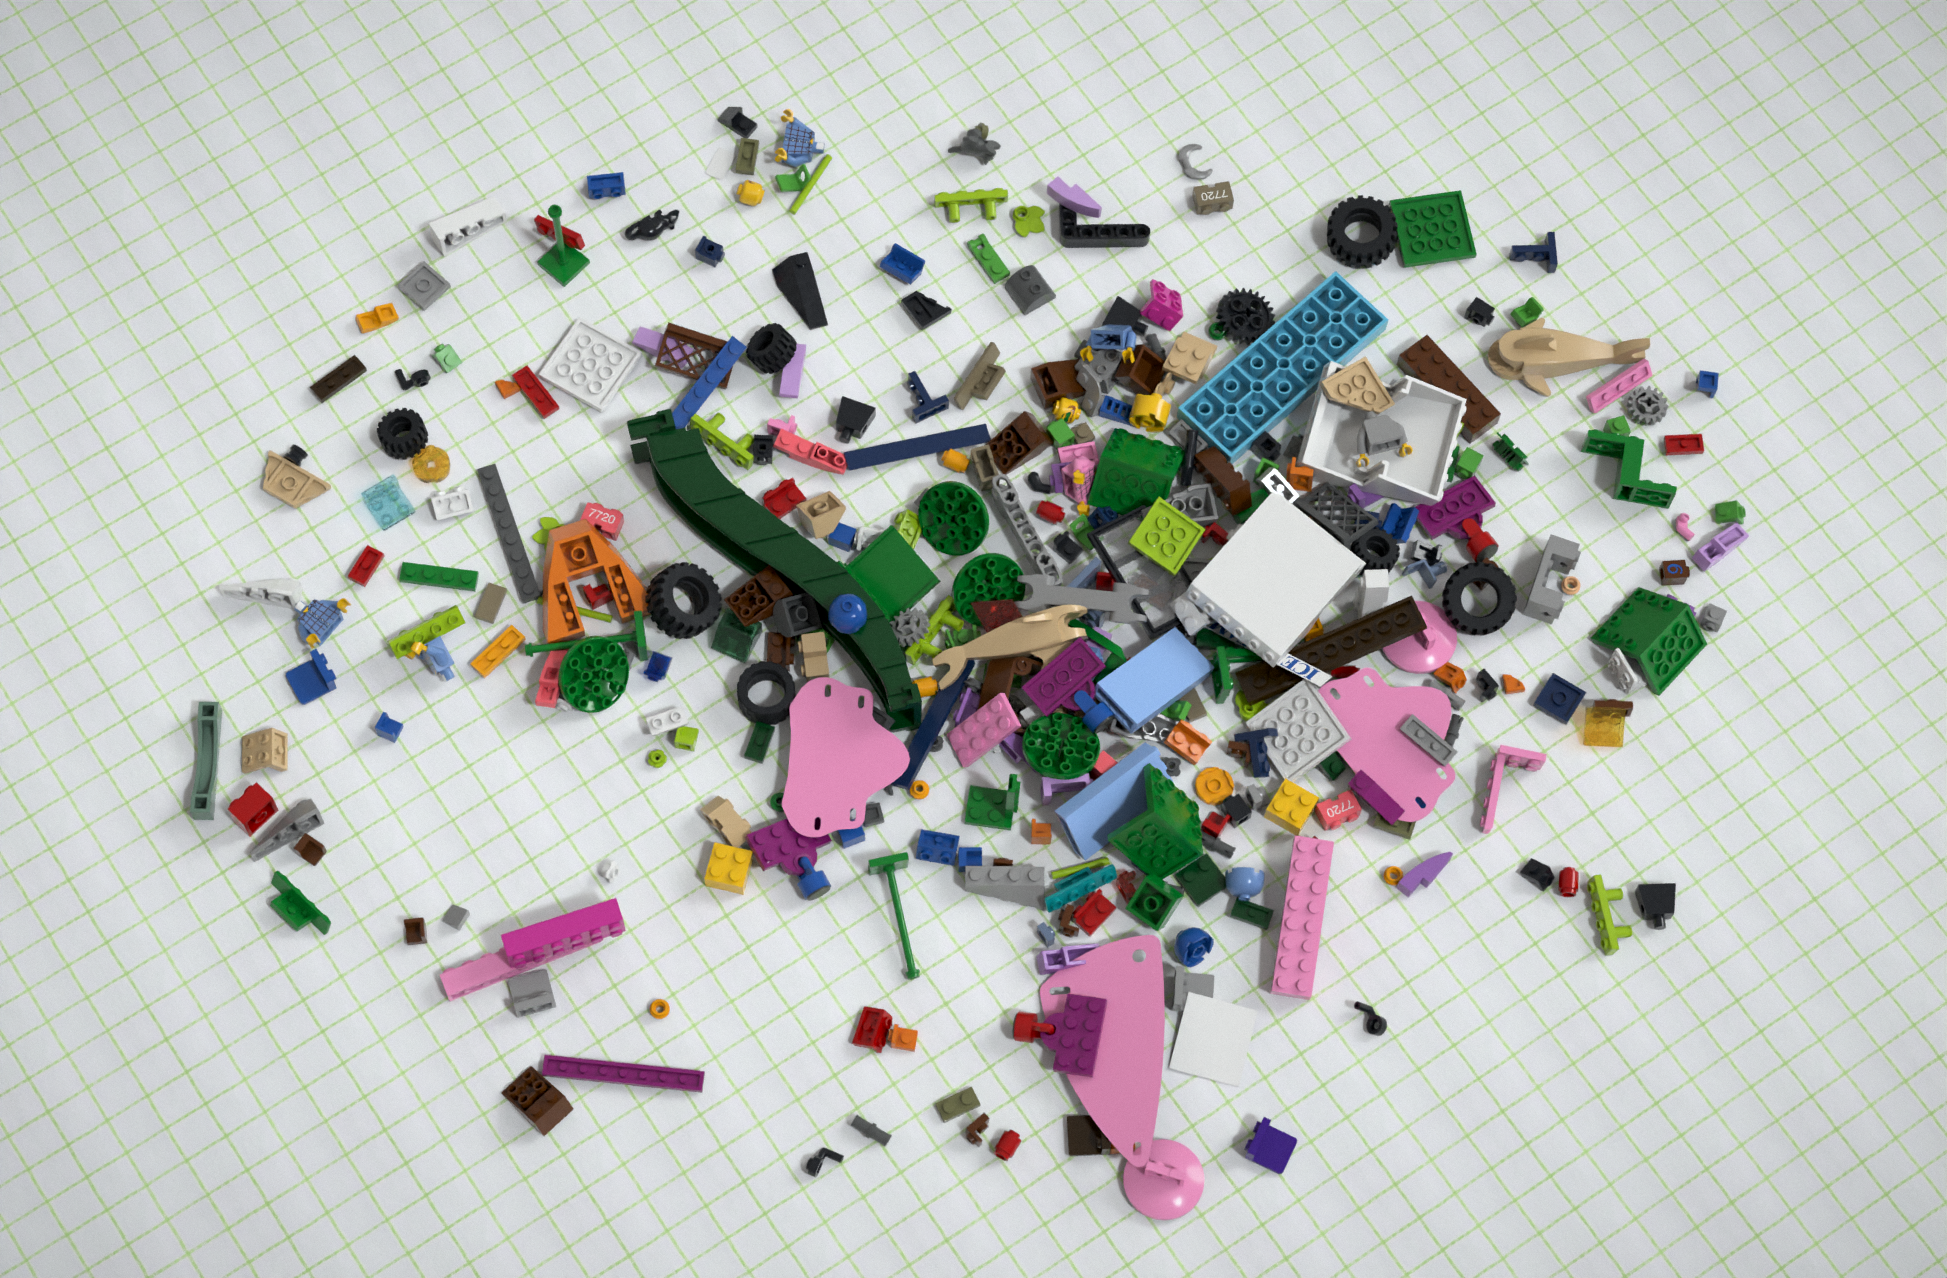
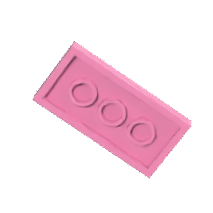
M999 693L946 735L962 766L969 767L1020 728L1021 724L1005 693Z

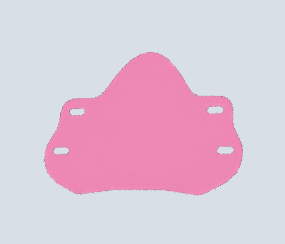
M1368 667L1359 670L1347 678L1333 680L1323 685L1318 690L1352 739L1337 750L1355 774L1361 769L1405 810L1398 820L1414 822L1426 817L1435 807L1439 796L1454 782L1455 771L1449 763L1444 767L1402 732L1400 728L1413 714L1444 740L1452 713L1448 696L1441 690L1433 687H1390L1374 669ZM1364 676L1370 677L1374 682L1373 687L1367 685L1363 679ZM1331 688L1336 689L1340 694V699L1336 700L1330 693ZM1437 768H1441L1447 775L1446 779H1442L1436 772ZM1416 797H1420L1425 802V808H1421L1415 801Z
M815 678L807 682L800 689L790 704L791 743L789 768L782 799V808L790 825L798 833L807 837H822L836 830L860 827L865 820L868 797L902 776L910 761L909 752L905 745L894 734L874 720L872 715L873 695L869 690L847 686L833 678ZM829 684L831 686V695L826 697L825 686ZM861 695L865 698L863 708L858 707V698ZM854 808L856 809L855 821H850V810ZM817 817L821 819L819 830L814 828L815 818Z

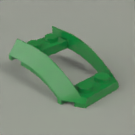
M1077 619L1070 620L1068 627L1085 629L1089 639L1111 652L1104 663L1106 667L1093 680L1096 686L1100 680L1126 663L1127 658L1124 656L1120 646ZM1038 658L1037 661L1043 663V660Z

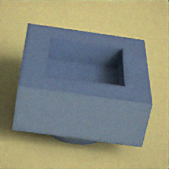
M1044 922L1038 925L1037 933L1048 948L1054 944L1055 932L1050 926L1047 927Z

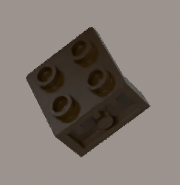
M1090 1115L1067 1116L1069 1156L1109 1155L1110 1141Z

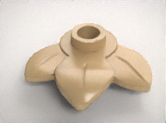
M1167 373L1162 382L1157 384L1154 393L1160 394L1162 397L1165 393L1168 395L1171 393L1175 386V381L1172 380V373Z

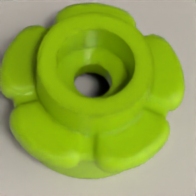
M659 749L651 751L648 755V763L654 768L662 767L667 761V756Z

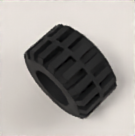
M767 324L756 331L754 336L751 337L750 342L747 344L746 356L763 373L773 374L781 368L783 369L791 361L797 349V342L780 324Z
M397 408L394 409V412L389 411L387 416L381 418L382 422L378 423L379 428H377L378 438L384 451L390 457L394 456L398 460L400 457L403 460H406L407 457L413 458L416 453L419 455L421 449H425V443H428V432L420 415L412 409L407 411V408H402V410ZM402 431H409L405 436L396 437Z
M1375 527L1352 542L1349 550L1366 563L1359 575L1364 574L1365 570L1388 569V574L1390 573L1400 556V552H1398L1400 547L1396 545L1397 540L1392 538L1393 535L1391 533L1387 534L1386 530L1382 529L1381 531L1378 527ZM1368 549L1375 551L1380 557L1372 555Z

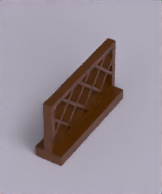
M668 322L655 367L698 380L700 375H698L696 369L703 365L707 369V363L714 360L717 356L716 353H719L728 341ZM667 337L674 339L678 346L669 349L666 344ZM687 344L693 345L695 352L687 355L683 346ZM680 348L684 357L676 361L671 352ZM708 350L712 353L713 358L705 361L701 352ZM667 354L673 362L669 365L660 363L661 357ZM698 354L702 363L693 366L689 358ZM686 360L690 369L686 371L681 370L678 363ZM733 366L725 375L724 383L720 382L717 387L727 388Z

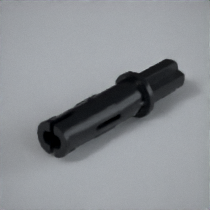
M1187 430L1180 482L1183 486L1191 485L1193 469H1195L1194 455L1196 454L1199 433L1196 430Z

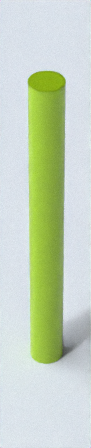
M826 154L812 175L811 180L790 208L789 212L795 215L832 160L829 154Z
M543 597L538 598L537 604L543 605ZM577 606L579 615L609 623L612 621L613 615Z

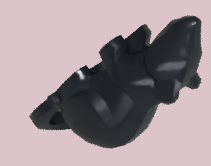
M658 210L653 218L648 215L628 227L624 233L625 237L628 240L638 238L655 240L664 230L668 228L674 229L680 211L673 210L666 215H661L662 211ZM638 227V230L634 234H631L632 231Z

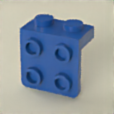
M317 649L310 651L312 660L286 673V678L302 705L337 689L334 682L337 678L332 669H327L326 664H328V661L323 653L319 654Z

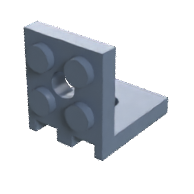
M1095 557L1067 587L1088 589L1097 579V572L1101 570L1102 561ZM1087 610V613L1081 617L1090 628L1096 626L1101 629L1104 624L1105 612Z

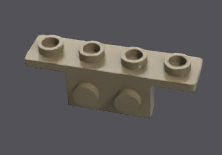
M994 342L989 343L956 393L954 401L959 409L964 410L972 396L988 400L1006 371L1003 367L994 365L1000 355V351Z

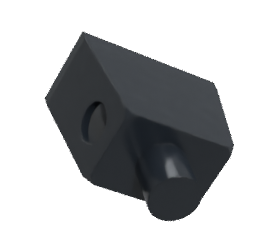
M1117 296L1102 323V326L1130 325L1134 332L1143 336L1148 329V325L1140 322L1142 318L1140 310Z
M842 396L836 420V430L841 432L839 440L848 444L851 437L861 439L876 416V408Z
M1676 883L1639 884L1635 889L1643 920H1653L1655 930L1665 929V919H1671L1674 915Z

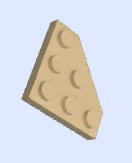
M1366 356L1319 383L1329 400L1367 412L1374 411L1377 415L1395 405Z

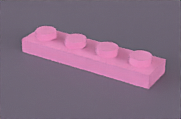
M1642 359L1587 395L1586 399L1590 411L1594 414L1652 377L1649 361Z

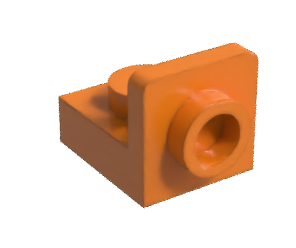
M1446 662L1434 672L1435 679L1449 685L1454 693H1457L1467 681L1463 669L1449 662Z
M894 1024V1029L889 1030L888 1041H891V1048L915 1052L918 1031L900 1028L899 1024Z

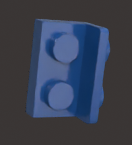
M921 829L916 859L954 866L960 836Z

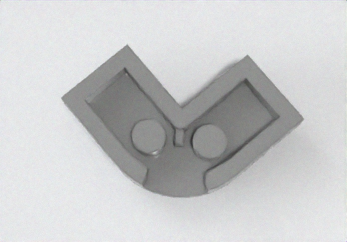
M1084 364L1081 366L1076 380L1087 391L1081 406L1091 417L1097 416L1105 395H1101L1099 384L1102 382L1101 378L1088 364Z

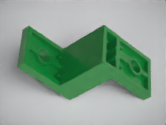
M1597 429L1588 430L1581 452L1618 459L1613 499L1669 509L1676 495V486L1668 483H1653L1651 480H1639L1644 439L1636 436H1622L1619 433H1605Z

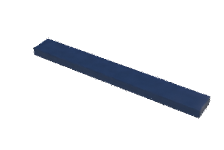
M968 660L965 669L951 686L943 691L939 689L908 748L910 758L908 767L902 776L891 783L892 786L910 790L965 685L963 682L967 681L976 664L974 660Z

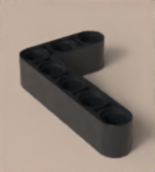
M1059 203L1060 243L1065 248L1145 247L1149 243L1151 231L1145 224L1077 225L1076 212Z

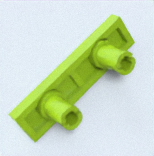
M994 188L992 191L978 189L974 192L957 191L954 194L940 192L938 195H935L934 204L935 208L948 207L951 223L960 222L959 206L985 204L986 219L994 220L997 218L995 203L1008 202V189Z
M719 412L709 422L697 414L691 417L690 429L699 428L701 437L709 445L715 446L723 455L729 456L738 466L744 467L746 470L753 466L754 456L747 451L754 443L753 436L746 434L738 443L731 440L718 430L725 422V417Z
M948 595L945 600H942L935 614L928 618L930 627L927 628L929 633H924L925 639L920 638L918 644L913 642L911 647L907 646L905 655L908 663L915 665L923 653L931 658H935L942 652L941 649L930 643L945 624L957 631L962 629L964 621L952 615L956 610L952 596Z
M454 605L443 612H436L432 618L409 630H402L398 636L387 642L395 657L399 659L412 652L410 648L414 642L426 644L466 622L458 606Z
M1601 874L1594 875L1587 881V891L1591 895V907L1597 919L1596 928L1600 932L1601 948L1604 950L1605 956L1613 955L1619 950L1617 938L1631 937L1632 928L1630 925L1614 927L1608 901L1623 899L1622 889L1605 890Z

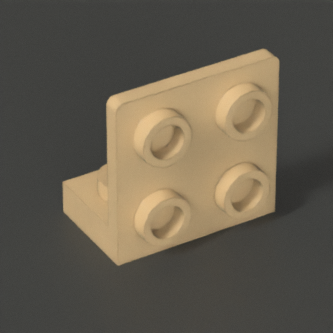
M269 728L243 736V773L246 774L267 767L280 772L287 771L288 734L275 728Z

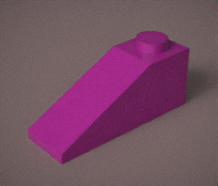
M1361 769L1348 783V787L1391 825L1405 812L1396 801Z

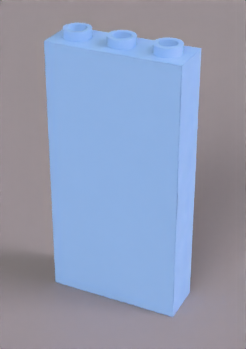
M1174 627L1100 680L1095 686V697L1100 702H1105L1115 714L1114 717L1132 734L1206 680L1215 667L1185 638L1183 633Z
M1145 742L1055 810L1056 816L1074 852L1085 861L1109 843L1108 834L1148 810L1144 766L1150 763L1155 768H1158L1167 779L1172 780L1167 774V767L1159 757L1161 754L1155 746L1152 747Z

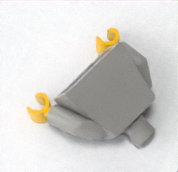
M1374 411L1365 414L1366 420L1363 421L1362 428L1358 431L1356 441L1357 454H1360V458L1356 461L1358 468L1361 467V459L1365 461V467L1369 464V459L1365 456V453L1370 456L1400 448L1398 453L1401 457L1406 456L1404 449H1406L1408 455L1412 453L1413 449L1406 443L1408 440L1402 425L1392 420L1388 415L1377 417Z

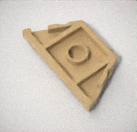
M270 450L268 452V465L266 466V477L263 483V490L296 509L331 489L329 483Z

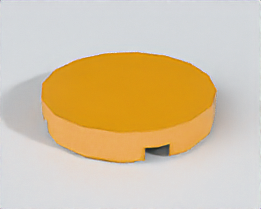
M1218 767L1206 768L1200 772L1196 779V795L1208 805H1221L1225 798L1233 794L1234 783L1232 777L1227 771Z

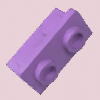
M967 688L966 693L962 692L959 700L961 707L959 710H955L953 716L955 727L976 712L980 695L972 693L971 688Z

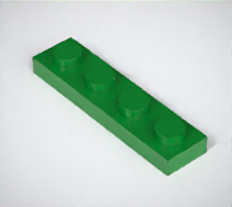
M403 562L399 580L403 583L476 592L479 573L472 570Z

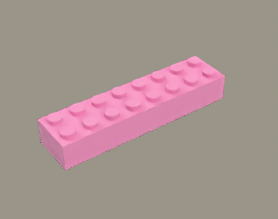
M1296 835L1293 838L1270 994L1310 1000L1312 997L1334 846L1333 841Z

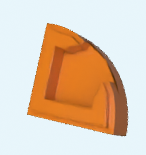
M504 380L495 382L504 399L521 391L520 387L514 382Z
M1502 675L1505 694L1525 691L1521 681L1512 677V675Z

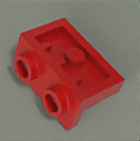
M793 477L789 480H783L777 488L767 491L762 497L763 506L779 519L796 509L797 504L807 501L806 497L795 485Z
M1098 889L1096 893L1094 891L1091 892L1086 898L1087 902L1083 906L1079 905L1073 912L1072 922L1089 937L1094 934L1117 908L1102 895L1101 889Z
M864 1006L852 1044L858 1047L870 1048L876 1053H881L886 1044V1037L892 1026L893 1017L884 1009Z

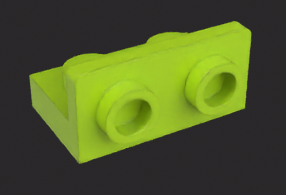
M906 509L896 515L894 527L914 549L922 529L919 524L918 515Z

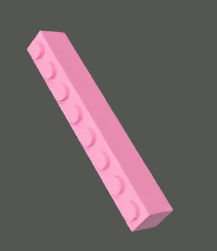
M591 942L578 950H573V948L566 950L564 954L559 956H548L541 962L532 961L518 969L510 967L505 948L502 947L496 953H486L478 960L466 961L458 968H448L440 974V978L449 1001H453L594 944Z

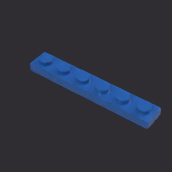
M734 336L729 339L672 412L676 429L686 427L691 417L696 414L747 348Z

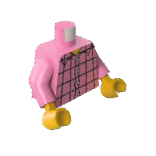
M1081 456L1061 469L1065 495L1077 502L1080 516L1082 514L1089 516L1090 506L1086 505V495L1093 486L1100 461L1098 458H1094L1091 461Z

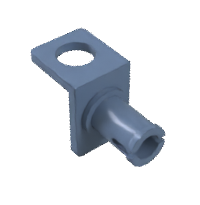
M1423 559L1406 566L1402 576L1419 571L1426 585L1431 589L1437 581L1435 576L1446 573L1447 566L1443 561L1429 566L1426 560Z

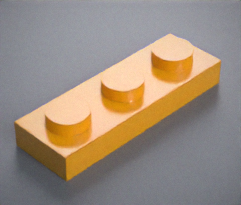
M511 625L470 663L471 667L485 679L526 640L525 636Z

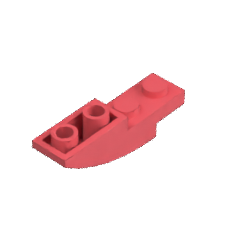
M782 428L773 445L774 448L789 454V458L824 471L844 475L848 466L843 453L819 442L814 444Z
M569 649L550 652L539 679L540 687L535 700L536 706L555 708L560 693L559 669Z

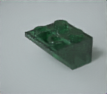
M727 608L719 622L711 649L746 664L763 632L762 623L756 622L745 627L735 613Z

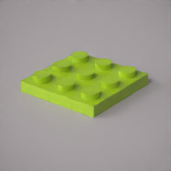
M1158 497L1127 544L1172 576H1175L1205 529Z

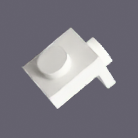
M861 526L859 533L856 532L854 538L857 550L860 551L861 547L867 548L883 533V530Z

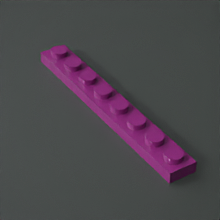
M545 1055L542 1076L702 1093L705 1071Z

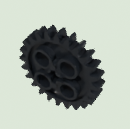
M1236 288L1234 292L1229 291L1227 295H1224L1218 303V308L1216 309L1218 313L1216 319H1220L1218 325H1223L1222 332H1228L1226 337L1233 336L1232 341L1239 339V344H1241L1244 340L1249 345L1251 341H1256L1275 324L1273 320L1275 314L1271 313L1274 308L1268 307L1270 301H1263L1265 296L1258 297V291L1252 294V289L1246 292L1245 288H1242L1239 292Z

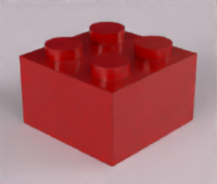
M257 782L254 785L248 786L244 794L239 799L233 800L228 808L233 822L249 837L279 811L273 797Z

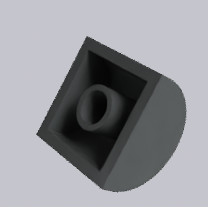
M1034 265L1018 270L1005 284V289L1024 315L1031 313L1056 298V294Z
M807 592L778 600L773 607L774 623L778 631L785 637H792L822 628L815 600Z

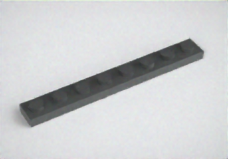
M496 464L479 468L477 471L522 602L524 604L537 600L541 595Z

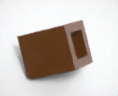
M307 833L302 836L294 847L296 855L313 866H316L327 852L322 843Z
M424 918L404 919L407 945L428 943Z

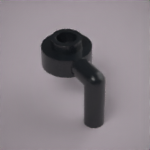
M402 369L395 371L402 390H408L413 386L423 387L431 379L428 370H419L413 373L408 381H406Z
M1358 1001L1355 1002L1354 1008L1366 1012L1369 1017L1366 1024L1367 1031L1375 1036L1384 1034L1387 1028L1386 1019L1376 1015L1372 1006Z
M821 1148L817 1156L808 1160L806 1165L808 1174L817 1177L825 1157L842 1163L844 1155L827 1148Z

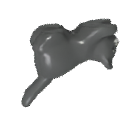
M970 129L967 131V136L963 137L960 146L951 147L948 149V152H964L983 157L984 164L986 165L989 161L996 158L995 150L1000 149L1001 145L993 140H983L982 132L979 129Z

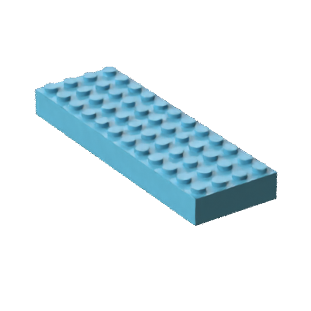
M1335 271L1179 406L1177 418L1179 420L1182 419L1193 430L1199 431L1198 435L1208 444V448L1215 446L1225 456L1227 463L1233 464L1251 448L1252 442L1264 431L1269 433L1317 390L1324 365L1333 361L1345 366L1386 330L1388 319Z

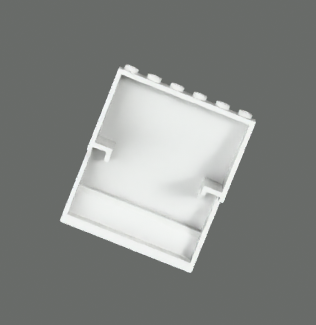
M1330 361L1324 365L1319 383L1346 367ZM1405 375L1392 385L1382 382L1395 405L1378 415L1376 414V416L1388 415L1392 420L1402 425L1408 440L1406 443L1412 447L1413 451L1408 455L1406 449H1404L1405 457L1399 455L1398 451L1400 448L1370 456L1365 453V456L1369 459V464L1365 467V461L1361 459V467L1358 468L1356 461L1360 458V454H1357V435L1359 429L1362 428L1363 421L1366 420L1365 414L1368 412L1329 400L1319 384L1295 467L1306 466L1314 469L1313 481L1328 482L1330 485L1349 488V486L1356 483L1363 492L1429 506L1441 501L1444 491H1442L1443 485L1448 479L1447 470L1453 461V457H1451L1452 452L1457 446L1456 437L1462 427V423H1460L1461 418L1466 412L1465 403L1467 399L1408 375Z
M1272 492L1193 580L1184 595L1274 667L1309 633L1322 611L1359 575L1366 563L1278 492Z

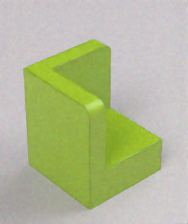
M687 726L677 728L674 740L675 748L694 752L699 729Z

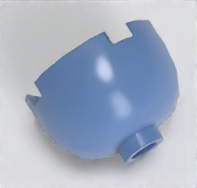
M1251 867L1232 868V872L1229 873L1228 870L1225 872L1226 887L1240 901H1249L1251 897L1257 896L1263 889L1265 873L1260 869L1259 873L1254 872V868Z

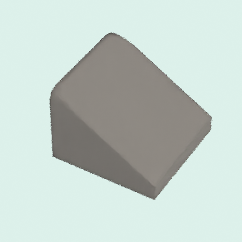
M452 905L443 922L460 931L470 913L467 909Z

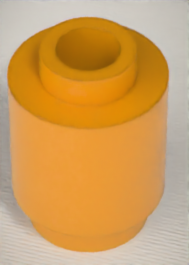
M953 449L946 450L941 461H944L943 466L958 473H965L970 463V459L966 455Z
M931 676L916 679L912 682V684L917 683L921 698L933 696L935 691L938 690L936 679L932 680Z

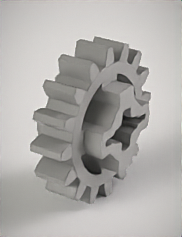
M1643 386L1640 387L1639 391L1635 389L1630 394L1626 405L1630 407L1627 412L1633 413L1631 419L1637 418V423L1640 424L1643 421L1645 426H1647L1648 422H1651L1652 425H1655L1656 421L1660 423L1668 409L1666 404L1667 398H1662L1664 393L1658 394V388L1651 390L1650 386L1647 387V390Z
M907 608L905 613L900 611V616H894L895 621L890 622L898 643L902 647H905L907 643L910 647L913 642L918 644L920 638L925 639L924 633H929L927 628L930 627V623L928 622L927 615L922 610L918 611L916 608L912 611Z

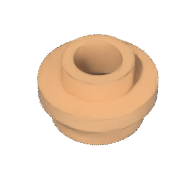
M1569 576L1563 579L1561 588L1564 593L1574 595L1580 590V582L1576 577ZM1571 584L1574 588H1569L1567 585Z

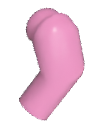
M1681 513L1676 518V530L1685 539L1690 541L1695 534L1688 529L1689 515Z

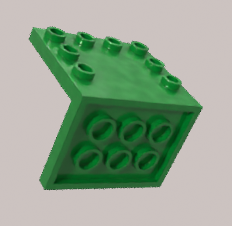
M1115 428L1101 454L1088 504L1100 508L1110 506L1117 514L1125 515L1140 506L1145 505L1146 508L1152 506L1158 497L1163 500L1168 499L1173 480L1184 458V450L1179 446H1170L1160 440H1151L1144 435L1129 433L1122 428ZM1141 516L1136 520L1142 521L1143 517Z
M890 525L848 565L846 563L843 564L840 560L837 562L868 593L879 609L885 614L889 624L891 621H895L894 616H900V611L905 613L907 608L911 609L941 582L893 525Z
M1640 587L1630 595L1591 637L1594 644L1613 651L1619 648L1623 655L1637 659L1653 693L1658 696L1707 645L1688 604Z
M1149 763L1144 766L1148 810L1114 830L1107 837L1112 845L1147 875L1153 873L1163 880L1203 855L1202 833L1200 829L1201 820L1199 818L1198 804L1194 800L1189 799L1183 790H1179L1171 779H1167L1158 768Z

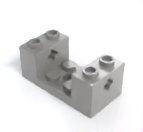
M1550 535L1523 615L1549 624L1553 623L1554 618H1559L1565 603L1562 600L1564 593L1546 588L1545 586L1551 570L1568 575L1571 569H1575L1581 554L1578 551L1579 543Z

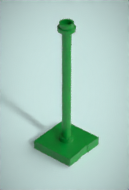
M554 204L549 207L548 215L553 220L557 244L537 263L538 266L565 287L590 264V260L575 248H570L564 243L560 222L562 209Z
M634 611L636 631H632L630 634L606 636V638L616 643L628 641L638 643L640 661H647L648 654L642 611ZM580 640L534 646L530 642L525 645L526 656L533 657V653L570 649Z
M904 852L868 860L869 876L880 873L887 874L908 968L905 975L908 977V980L920 977V970L915 968L894 874L896 870L908 868V853Z

